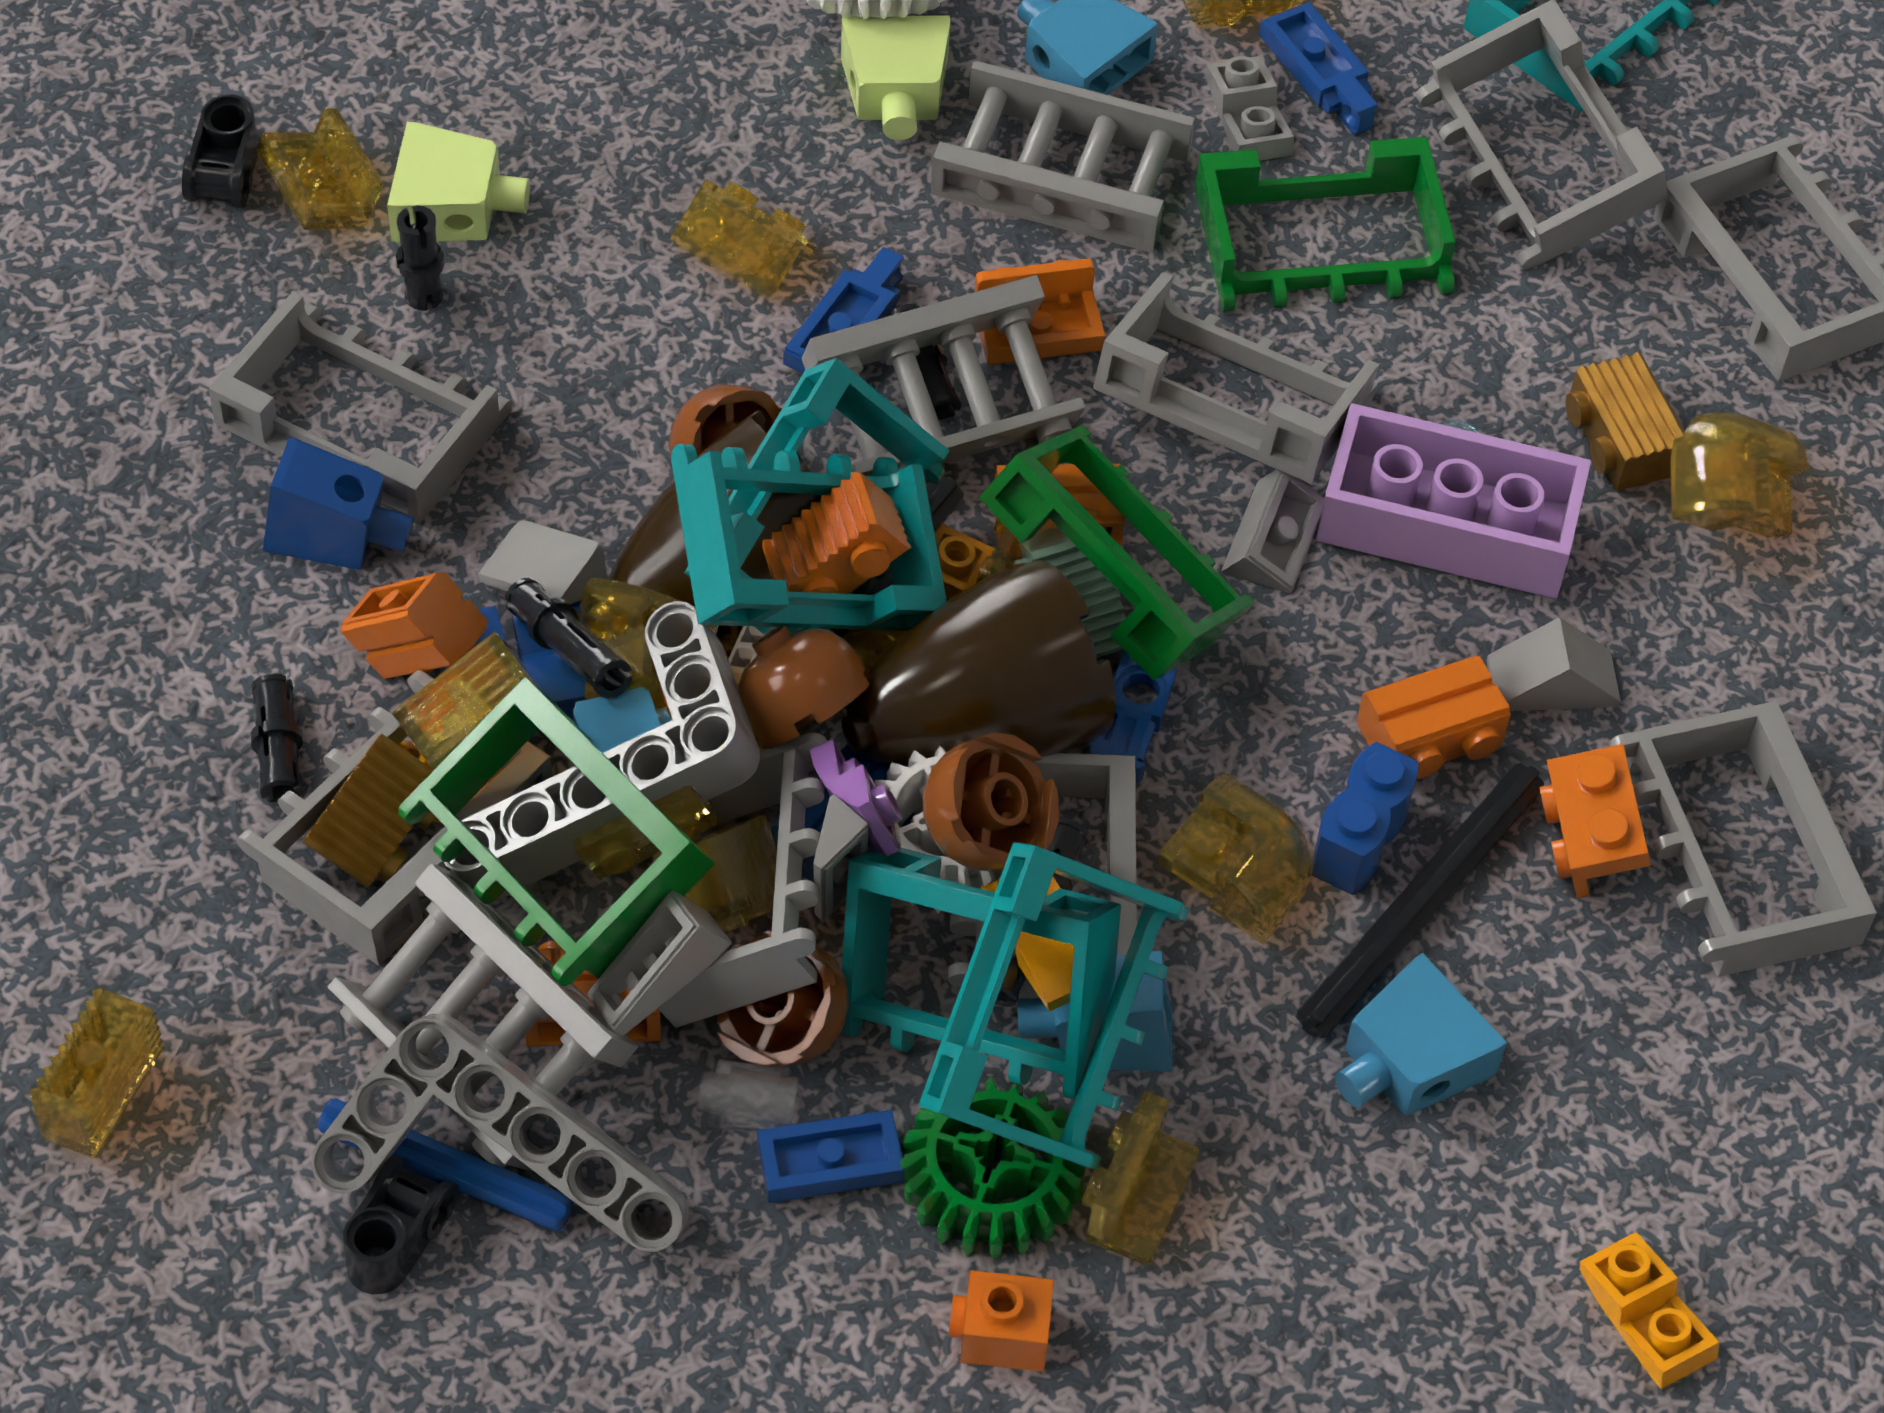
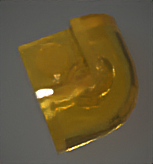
M1739 412L1702 413L1695 416L1696 418L1691 420L1683 436L1673 439L1671 453L1672 519L1713 532L1734 526L1768 538H1779L1792 534L1793 496L1791 492V476L1809 470L1806 450L1796 435L1779 426Z
M1227 773L1215 778L1201 792L1197 809L1161 848L1158 864L1211 898L1209 910L1262 945L1299 903L1311 879V854L1303 828L1285 809Z

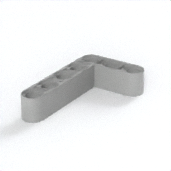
M681 601L664 604L655 610L645 627V639L673 720L603 753L669 818L743 784L755 773L760 761L759 747L724 647L708 625L698 624L695 607ZM577 766L461 820L524 886L530 885L641 832ZM467 848L454 860L444 862L452 872L467 881L472 887H475L477 882L488 872ZM505 890L498 898H502L510 893Z
M433 1013L421 1017L401 1031L318 1141L312 1153L311 1167L314 1176L324 1188L334 1193H349L358 1190L379 1173L382 1166L394 1154L437 1097L631 1246L641 1251L657 1252L668 1248L678 1238L688 1220V1206L685 1197L676 1186L459 1021L446 1014ZM423 1029H434L442 1033L449 1045V1054L442 1065H430L424 1062L418 1055L416 1039ZM477 1072H491L500 1078L505 1088L504 1099L500 1106L485 1107L479 1104L473 1097L471 1081ZM380 1085H392L404 1094L407 1105L402 1119L398 1121L388 1120L382 1117L376 1110L374 1097ZM546 1114L558 1123L561 1134L557 1147L541 1149L532 1144L526 1133V1123L530 1116ZM340 1140L350 1141L362 1150L364 1167L361 1174L356 1176L346 1175L335 1166L332 1157L336 1142ZM598 1156L609 1160L617 1174L615 1186L607 1191H596L588 1187L581 1175V1166L584 1159ZM647 1199H657L665 1203L672 1214L671 1228L662 1233H651L645 1230L639 1224L636 1216L638 1204Z

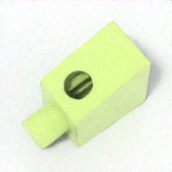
M950 15L906 16L905 18L894 16L886 17L885 20L879 17L863 19L856 16L845 18L842 16L841 60L857 119L882 120L883 133L893 140H906L915 135L917 120L938 119L948 63Z
M407 121L387 204L391 241L400 242L396 220L398 214L403 209H408L410 224H414L412 206L415 205L425 206L435 214L437 241L486 240L493 210L527 213L530 197V179L500 175L498 146L492 140Z

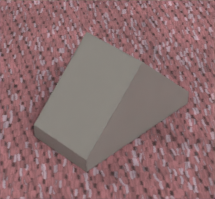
M1561 617L1487 656L1488 671L1493 678V684L1499 687L1510 706V711L1620 707L1621 700L1611 651Z

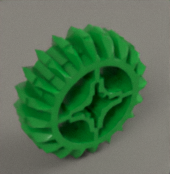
M991 1075L985 1081L984 1091L975 1092L970 1110L1060 1142L1068 1115L1066 1114L1065 1107L1047 1111L1048 1097H1046L1044 1090L1028 1099L1023 1097L1024 1087L1017 1083L1010 1087L1009 1092L997 1090L998 1085ZM920 1108V1111L915 1116V1130H908L904 1137L903 1151L906 1154L904 1158H901L900 1166L901 1169L905 1170L904 1181L907 1183L905 1184L904 1197L908 1205H919L917 1208V1220L920 1222L921 1227L939 1222L937 1238L940 1240L941 1245L951 1240L957 1233L962 1235V1250L966 1256L976 1248L977 1241L989 1242L988 1251L994 1260L1001 1255L1004 1241H1011L1012 1246L1023 1256L1029 1249L1030 1233L1036 1239L1047 1244L1053 1237L1054 1224L1066 1227V1224L1072 1218L1073 1206L1071 1204H1077L1082 1198L1084 1183L1081 1182V1177L1085 1175V1166L1038 1149L1036 1150L1042 1156L1044 1162L1036 1160V1153L1022 1148L1016 1141L986 1130L977 1134H968L983 1129L934 1111ZM1002 1149L1001 1161L996 1169H992L989 1182L984 1183L985 1171L989 1168L990 1163H994L997 1151ZM941 1170L951 1172V1179L965 1184L971 1190L972 1199L953 1188L945 1179ZM1020 1198V1200L1014 1202L998 1204L1004 1199Z

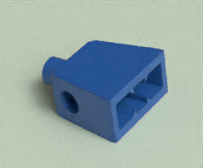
M289 437L270 486L263 551L359 570L362 567L370 543L404 553L412 531L414 517L380 507L385 478L379 472L301 440Z

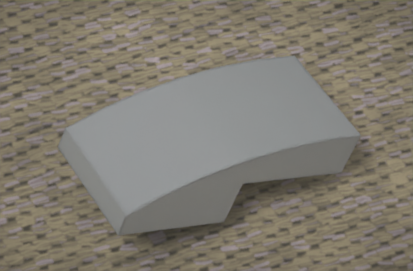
M1237 56L1228 61L1206 64V75L1212 98L1232 151L1257 149L1259 161L1293 156L1294 135L1277 107L1278 86L1261 56Z

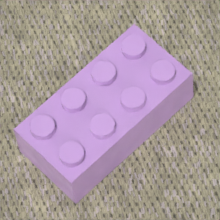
M1350 403L1324 498L1316 541L1557 599L1571 552L1591 460Z

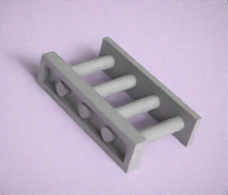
M974 60L970 74L968 105L978 107L979 109L963 147L939 142L933 156L931 194L1153 253L1159 238L1164 200L1153 198L1152 195L1167 157L1184 162L1188 161L1195 118ZM1001 114L1034 122L1018 162L985 153ZM1056 128L1089 136L1074 176L1040 168ZM1111 142L1144 151L1129 191L1096 183Z
M1037 275L810 338L801 358L805 370L837 358L859 377V373L863 370V365L883 359L886 365H893L912 420L950 450L945 460L938 462L939 464L1035 436L1039 443H1043L1071 430L1086 408L1082 397L1058 404L1054 398L1028 324L1032 322V317L1045 298ZM996 327L999 333L1006 334L1033 411L1003 420L999 417L972 342L976 338V333ZM940 343L943 349L950 350L977 425L975 428L948 436L943 434L916 356L920 354L919 348ZM850 420L864 459L854 462L852 466L853 472H861L864 476H873V464L878 457L894 458L899 470L903 463L890 452L887 453L883 446Z
M432 863L414 883L432 901L426 907L429 916L372 984L367 988L366 986L335 977L327 986L345 1004L340 1010L342 1017L362 1034L368 1037L375 1034L389 1048L406 1026L387 1008L388 1005L450 932L458 934L462 930L475 943V946L470 950L473 959L425 1016L433 1013L446 1014L457 1020L494 975L502 977L506 973L520 986V989L515 993L518 1002L487 1037L485 1042L507 1057L539 1018L546 1021L551 1016L566 1031L560 1038L564 1045L535 1080L556 1096L584 1063L592 1065L597 1059L622 1067L639 1047L626 1034L622 1036L614 1032L594 1003L573 983L561 986L551 976L554 964L534 945L524 947L514 937L516 928L491 904H483L474 895V887L456 873ZM423 1029L416 1039V1050L424 1062L430 1065H442L443 1062L431 1051L443 1037L442 1033L434 1029ZM480 1071L474 1075L471 1081V1091L476 1101L487 1107L475 1094L493 1073ZM446 1105L477 1136L472 1142V1146L485 1160L502 1168L509 1165L532 1171L519 1159ZM534 1114L529 1117L526 1123V1132L541 1114Z

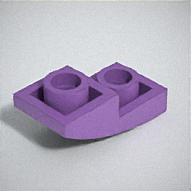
M834 739L810 749L813 765L830 796L836 795L868 823V847L885 856L899 851L894 824L901 821L902 816L897 801L888 785L884 783L876 787L864 765H860L856 758L846 761Z

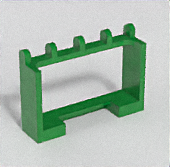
M1427 137L1370 141L1365 172L1259 180L1261 165L1257 149L1202 153L1199 155L1195 194L1222 312L1235 310V295L1271 292L1274 308L1287 306V290L1328 287L1331 302L1337 303L1344 302L1345 286L1385 283L1389 298H1400L1403 292L1402 281L1437 279V287L1440 294L1453 293L1454 277L1451 261L1456 241ZM1413 191L1430 256L1419 259L1240 272L1234 269L1236 258L1223 205Z
M1080 425L1018 453L978 498L1021 543L1033 538L1049 519L1054 522L1135 607L1110 636L1156 681L1209 648L1255 602L1247 594L1240 596L1213 568L1216 562L1208 553L1201 556L1170 524L1173 517L1165 509L1158 511L1127 479L1130 473L1123 465L1115 467L1089 440L1092 433L1084 425ZM1061 463L1075 465L1208 602L1213 614L1195 624L1053 477L1052 472Z
M526 677L507 694L402 802L398 809L399 816L408 825L418 823L430 811L445 825L448 830L436 841L433 848L434 853L443 862L454 860L467 848L488 870L477 882L473 890L474 895L483 904L494 902L507 890L529 913L514 931V937L524 947L534 945L546 932L566 953L553 966L551 976L561 986H567L574 982L584 970H587L599 979L671 890L685 896L716 864L680 827L657 808L546 694ZM539 729L662 852L656 861L578 941L456 815Z

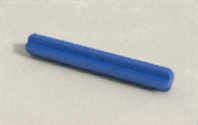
M337 1098L330 1099L327 1102L318 1121L320 1132L325 1133L347 1104L346 1102ZM413 1130L410 1131L393 1154L406 1158L409 1163L408 1168L434 1181L442 1183L444 1180H451L458 1184L459 1192L554 1232H559L564 1228L573 1209L574 1201L562 1192ZM340 1140V1142H343L347 1145H350L354 1148L361 1150L356 1144L350 1141Z

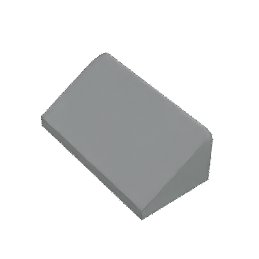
M1278 469L1261 478L1255 486L1221 571L1282 592L1291 593L1320 522L1324 497L1302 480Z
M526 520L518 522L510 530L478 573L481 583L504 591H508L509 587L521 578L529 577L535 579L552 597L565 599L570 605L605 589L609 585L604 551L598 541Z
M834 794L829 798L813 862L814 883L819 888L818 902L814 906L815 915L821 920L827 919L846 901L849 860L868 851V823Z

